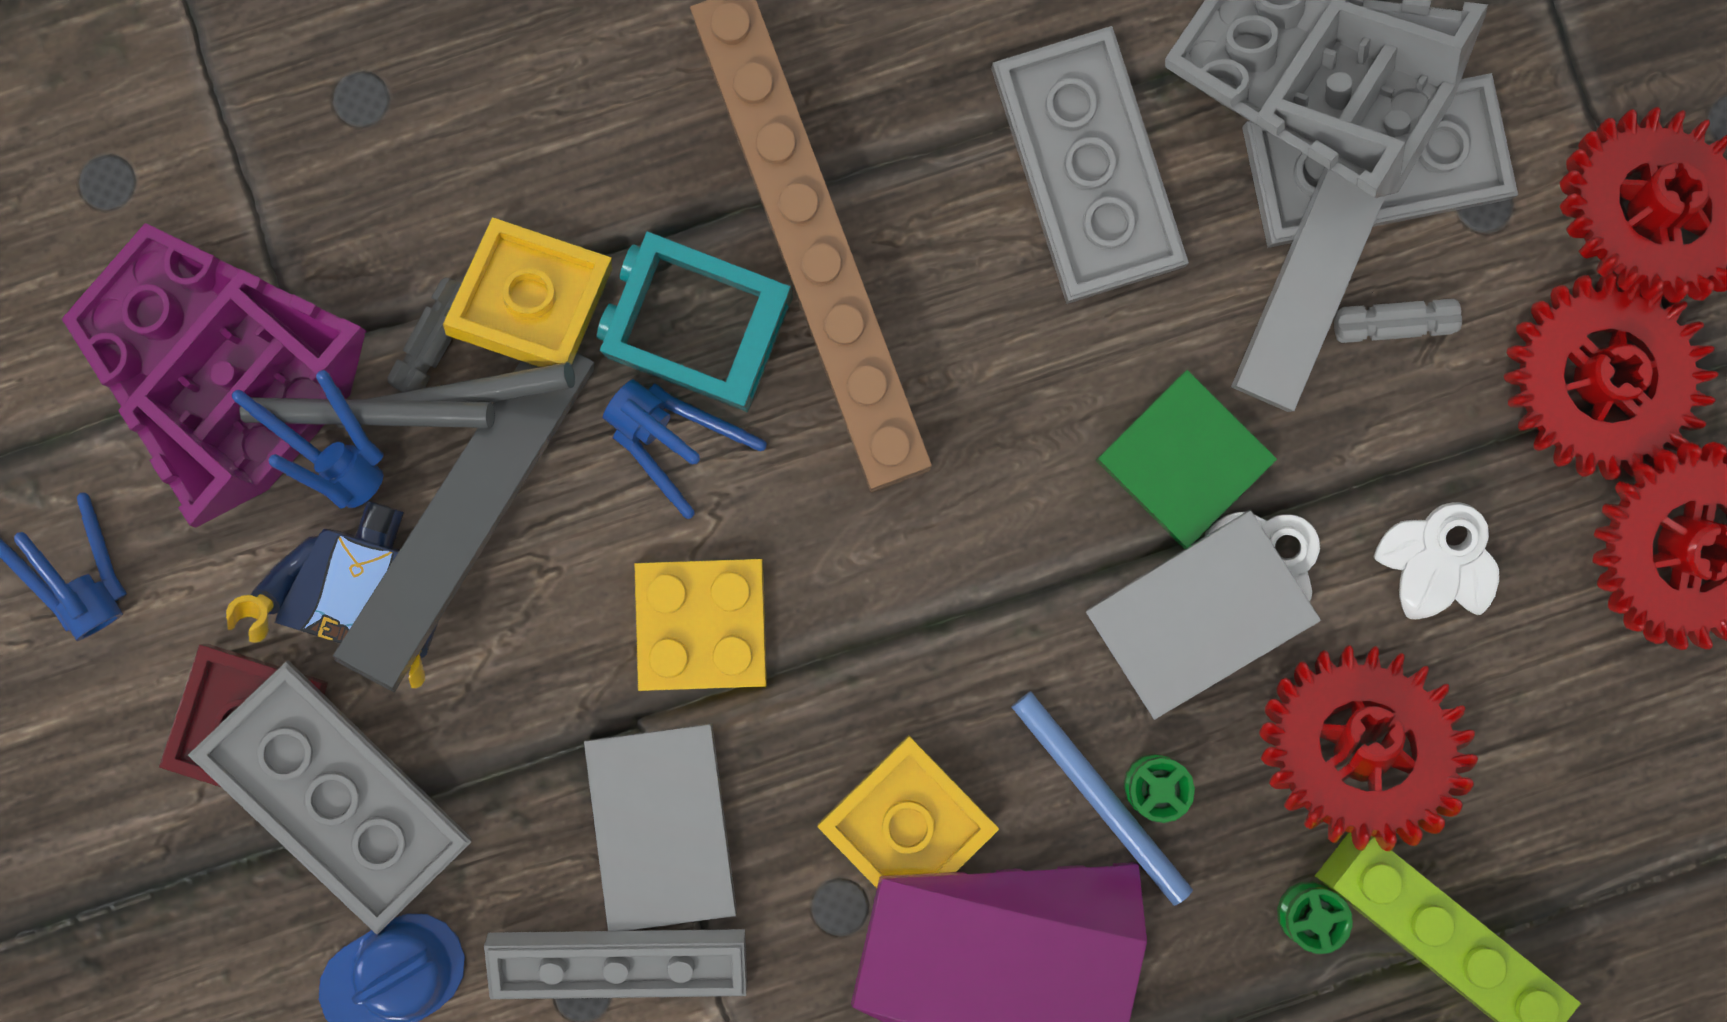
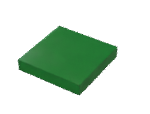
M1186 370L1095 461L1186 549L1277 458Z

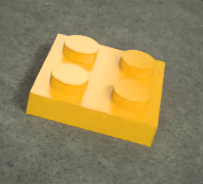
M492 217L443 323L445 334L538 367L566 362L572 365L612 272V258Z
M763 559L634 563L638 691L767 686Z
M910 735L883 759L817 825L827 838L876 888L880 876L957 872L999 830L998 826Z

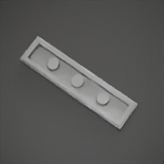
M1324 167L1231 385L1232 388L1286 412L1295 411L1386 196L1374 198Z
M745 929L494 932L487 934L484 944L490 999L746 996Z

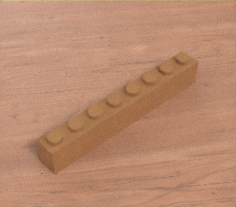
M706 0L690 6L697 33L870 493L929 472L932 464L757 1Z

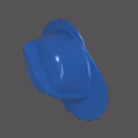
M407 913L394 918L378 935L371 930L351 942L328 961L320 978L319 1002L325 1019L328 1022H419L429 1016L455 995L463 978L465 955L459 937L445 922L433 916Z

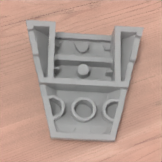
M1205 0L1166 56L1165 68L1374 198L1399 192L1450 107L1487 14L1488 4L1464 2L1463 10L1459 11L1431 7L1432 0H1403L1402 3L1378 0Z

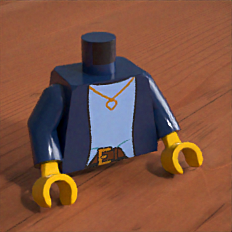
M367 501L356 535L339 530L323 529L319 536L308 537L268 572L254 588L251 595H242L229 603L226 610L228 630L234 629L236 623L242 618H256L257 621L252 624L248 632L249 641L254 643L261 642L266 638L269 631L268 614L277 613L275 619L277 624L341 643L400 551V549L394 548L393 545L404 512ZM437 625L411 665L408 676L411 688L421 687L425 681V672L421 658H424L428 653Z

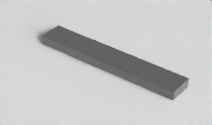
M576 353L571 365L575 374V385L573 388L493 403L495 410L493 426L491 428H477L333 654L336 662L395 693L594 371L593 361ZM520 361L514 372L538 368V366Z

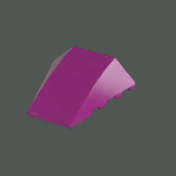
M147 223L143 224L62 318V321L101 384L109 387L121 406L118 411L127 426L139 435L152 456V459L149 461L161 481L170 485L180 501L181 506L178 508L187 523L195 528L268 491L283 474V472L269 464L268 460L271 455L277 454L293 462L300 454L262 423L243 422L240 416V405L232 399V393L235 390H241L249 397L327 399L324 390L316 378L317 372L325 370L330 374L344 398L347 399L351 395L366 330L362 327L333 315L294 294L292 295L275 287L261 278L238 269ZM325 424L286 425L310 442Z
M1130 862L1113 863V866L1085 867L1084 865L1058 866L1057 869L1033 871L1004 869L996 870V873L979 874L949 872L880 876L851 1006L882 1022H1130L1147 945L1139 864Z

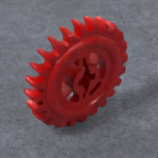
M1659 107L1652 108L1642 119L1640 126L1637 124V112L1634 109L1627 111L1620 118L1617 127L1614 118L1605 119L1596 132L1591 131L1580 140L1578 150L1574 151L1566 160L1568 173L1560 180L1562 192L1568 195L1560 204L1561 212L1565 216L1576 218L1569 224L1566 231L1570 237L1584 238L1586 242L1579 250L1583 258L1597 256L1600 262L1596 271L1604 277L1614 271L1618 274V287L1627 291L1634 283H1637L1640 286L1641 295L1649 300H1653L1661 290L1665 298L1672 303H1679L1687 294L1694 300L1702 301L1713 291H1727V160L1723 157L1727 147V135L1710 145L1706 144L1704 141L1706 131L1710 125L1709 119L1702 121L1690 134L1684 133L1682 124L1686 115L1684 110L1677 112L1664 128H1662L1659 122L1661 113ZM1641 172L1642 180L1625 179L1633 173ZM1620 196L1630 201L1627 208L1629 221L1625 219L1619 203ZM1684 228L1698 235V239L1690 244L1683 245L1681 229Z
M1615 272L1604 277L1601 276L1597 282L1596 289L1592 286V278L1590 276L1583 275L1578 277L1573 284V296L1565 285L1554 287L1550 295L1553 308L1545 301L1533 303L1531 313L1538 325L1528 321L1517 324L1516 332L1526 342V345L1509 347L1507 355L1520 364V369L1504 374L1506 382L1520 386L1521 392L1508 399V405L1513 408H1526L1527 414L1518 422L1519 430L1524 431L1535 427L1539 430L1533 443L1534 449L1542 451L1555 445L1553 461L1557 467L1568 465L1575 456L1576 470L1582 477L1592 475L1598 463L1600 473L1607 480L1619 478L1621 475L1620 464L1633 477L1634 466L1639 462L1643 463V458L1654 466L1655 454L1659 450L1664 449L1663 446L1677 451L1683 443L1689 442L1683 438L1679 429L1689 431L1703 429L1706 426V422L1697 418L1690 409L1712 405L1716 402V399L1696 390V384L1713 380L1719 375L1716 371L1696 367L1695 362L1712 353L1715 347L1711 345H1690L1689 340L1703 328L1704 323L1697 321L1679 326L1676 321L1687 307L1688 303L1686 301H1680L1662 309L1660 307L1662 296L1664 295L1662 290L1653 300L1640 296V286L1637 283H1634L1627 291L1621 288L1618 291L1616 285L1617 273ZM1601 331L1612 333L1609 347L1599 349L1587 335ZM1627 339L1635 343L1637 346L1627 344ZM1567 357L1576 365L1574 382L1566 384L1564 379ZM1611 364L1615 365V367L1617 368L1618 371L1616 373ZM1613 375H1614L1613 380H1614L1616 386H1614V385L1612 384V382L1610 381V378H1611ZM1649 387L1647 396L1643 391L1647 390V388ZM1576 389L1582 399L1594 405L1591 417L1577 408L1567 391ZM1613 404H1616L1628 416L1627 419L1620 422L1610 423L1604 421Z
M1714 441L1705 444L1702 448L1695 443L1685 442L1678 448L1677 454L1665 449L1659 450L1654 457V468L1644 463H1637L1633 468V475L1636 481L1634 485L1622 481L1616 484L1615 491L1621 501L1619 505L1605 503L1602 507V513L1611 522L1610 526L1596 528L1594 532L1595 538L1606 542V548L1597 551L1593 555L1592 561L1599 566L1608 567V570L1599 576L1597 586L1604 591L1613 592L1608 599V608L1615 613L1624 614L1623 622L1627 629L1636 632L1643 631L1646 640L1655 644H1662L1666 640L1671 647L1678 650H1686L1688 648V636L1695 646L1709 650L1713 647L1709 636L1710 630L1718 638L1727 641V523L1723 525L1714 522L1717 506L1727 516V448L1725 445ZM1685 504L1683 515L1673 519L1667 517L1673 509ZM1659 525H1661L1663 528L1658 538L1659 553L1653 555V540ZM1666 566L1672 568L1669 585L1659 576L1657 568ZM1702 579L1711 580L1701 586Z
M1347 645L1343 649L1339 657L1338 667L1332 663L1326 650L1321 651L1315 661L1316 674L1310 671L1304 661L1299 662L1294 670V679L1297 686L1293 685L1287 678L1279 681L1276 690L1283 703L1277 699L1268 701L1265 706V713L1274 723L1267 722L1263 724L1259 731L1260 737L1265 742L1276 746L1264 750L1261 755L1262 762L1265 765L1281 769L1274 773L1269 784L1274 789H1290L1292 791L1284 803V807L1289 811L1305 807L1308 810L1304 825L1308 829H1313L1322 822L1327 823L1328 839L1333 843H1337L1344 832L1351 833L1354 847L1360 851L1366 848L1371 836L1375 837L1382 850L1390 852L1397 843L1396 833L1405 843L1411 846H1417L1422 840L1423 834L1419 827L1431 834H1439L1445 827V820L1438 814L1454 817L1461 812L1463 807L1462 802L1451 795H1466L1474 786L1471 778L1461 777L1458 774L1472 770L1478 762V757L1475 754L1465 755L1457 751L1471 743L1475 737V731L1471 729L1465 731L1452 730V727L1464 715L1465 707L1460 705L1454 709L1442 710L1439 705L1449 692V684H1443L1437 689L1426 692L1423 686L1429 672V667L1423 666L1409 678L1403 676L1405 661L1403 653L1398 654L1387 669L1381 668L1379 647L1373 646L1370 649L1363 665H1358L1351 645ZM1351 708L1352 716L1348 719L1346 725L1325 724L1332 715ZM1386 732H1388V733L1386 734V736L1384 737L1383 741L1381 742V744H1379L1378 742H1376V741H1377L1378 739H1380ZM1319 737L1335 743L1334 757L1325 762L1322 756ZM1406 737L1410 742L1412 758L1402 750ZM1371 740L1375 742V743H1372V744L1369 745V746H1367V745L1365 744V743L1370 742ZM1361 742L1362 744H1364L1356 751L1349 764H1347L1345 767L1338 771V767L1340 768L1345 763H1347L1353 751L1357 747L1358 743ZM1390 767L1409 774L1401 784L1382 791V777ZM1350 777L1360 782H1368L1369 791L1352 787L1343 781Z

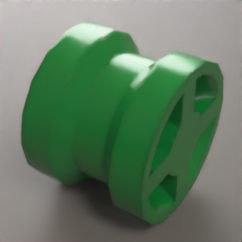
M1150 754L1140 757L1130 765L1124 778L1123 787L1126 799L1133 809L1151 821L1161 823L1175 821L1186 814L1193 803L1195 787L1192 776L1183 765L1167 756ZM1167 773H1169L1167 777H1155V776H1165ZM1149 784V789H1148V791H1149V796H1148L1146 799H1144V798L1146 797V795L1148 794V792H1147V785Z
M1313 881L1299 882L1286 890L1281 896L1277 907L1278 922L1282 931L1306 951L1315 954L1331 953L1341 948L1349 939L1353 927L1351 910L1343 898L1324 885ZM1309 903L1310 911L1307 913L1306 918L1299 920V917H1303L1305 911L1308 909L1307 904Z

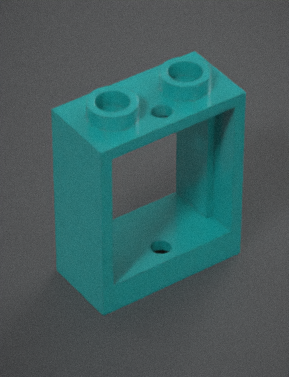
M647 231L641 247L632 244L624 259L620 280L627 283L618 305L609 303L601 317L596 338L603 341L600 352L610 360L748 412L793 298L791 286ZM660 259L759 297L726 382L627 344Z

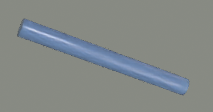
M1030 691L1021 697L1011 708L1174 906L1184 901L1192 893V887L1034 694Z

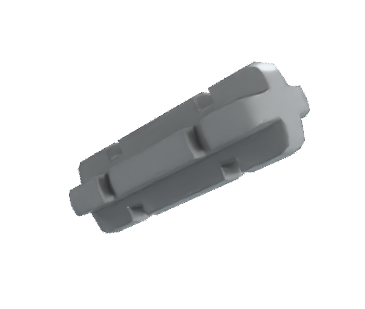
M1456 299L1433 300L1427 306L1424 301L1376 304L1373 307H1369L1368 310L1365 309L1364 305L1342 307L1335 314L1334 331L1337 341L1341 343L1360 342L1363 339H1367V336H1370L1372 341L1422 337V335L1427 334V331H1429L1431 336L1450 335L1461 330L1462 311L1460 303Z

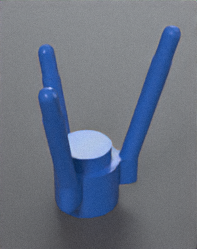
M320 370L317 372L316 378L355 446L335 442L321 452L243 391L235 390L232 393V399L311 461L314 464V470L319 475L277 454L269 457L268 461L272 467L325 495L340 509L346 506L348 508H356L363 505L377 492L382 484L384 475L383 471L376 464L382 460L384 453L368 439L341 391L327 371Z
M632 379L623 385L611 399L603 413V419L617 429L613 439L633 455L683 517L691 519L695 514L694 509L639 442L641 440L646 445H649L657 438L690 464L699 463V454L666 428L670 420V414L664 411V409H668L757 451H764L767 443L763 439L746 432V430L671 396L656 383L647 390L636 380Z
M83 492L77 495V502L101 581L95 583L90 574H86L66 584L27 534L24 532L16 533L14 536L15 543L43 578L42 580L0 538V558L56 615L65 631H70L76 641L97 633L119 619L123 612L116 601L127 595L125 589L115 576L90 496Z

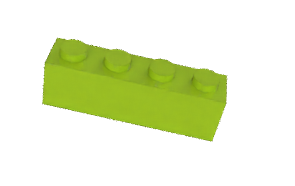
M1348 833L1315 875L1318 880L1337 893L1349 905L1494 1022H1567L1581 1004L1393 851L1387 852L1382 850L1374 836L1370 837L1366 848L1360 851L1354 847L1351 833Z

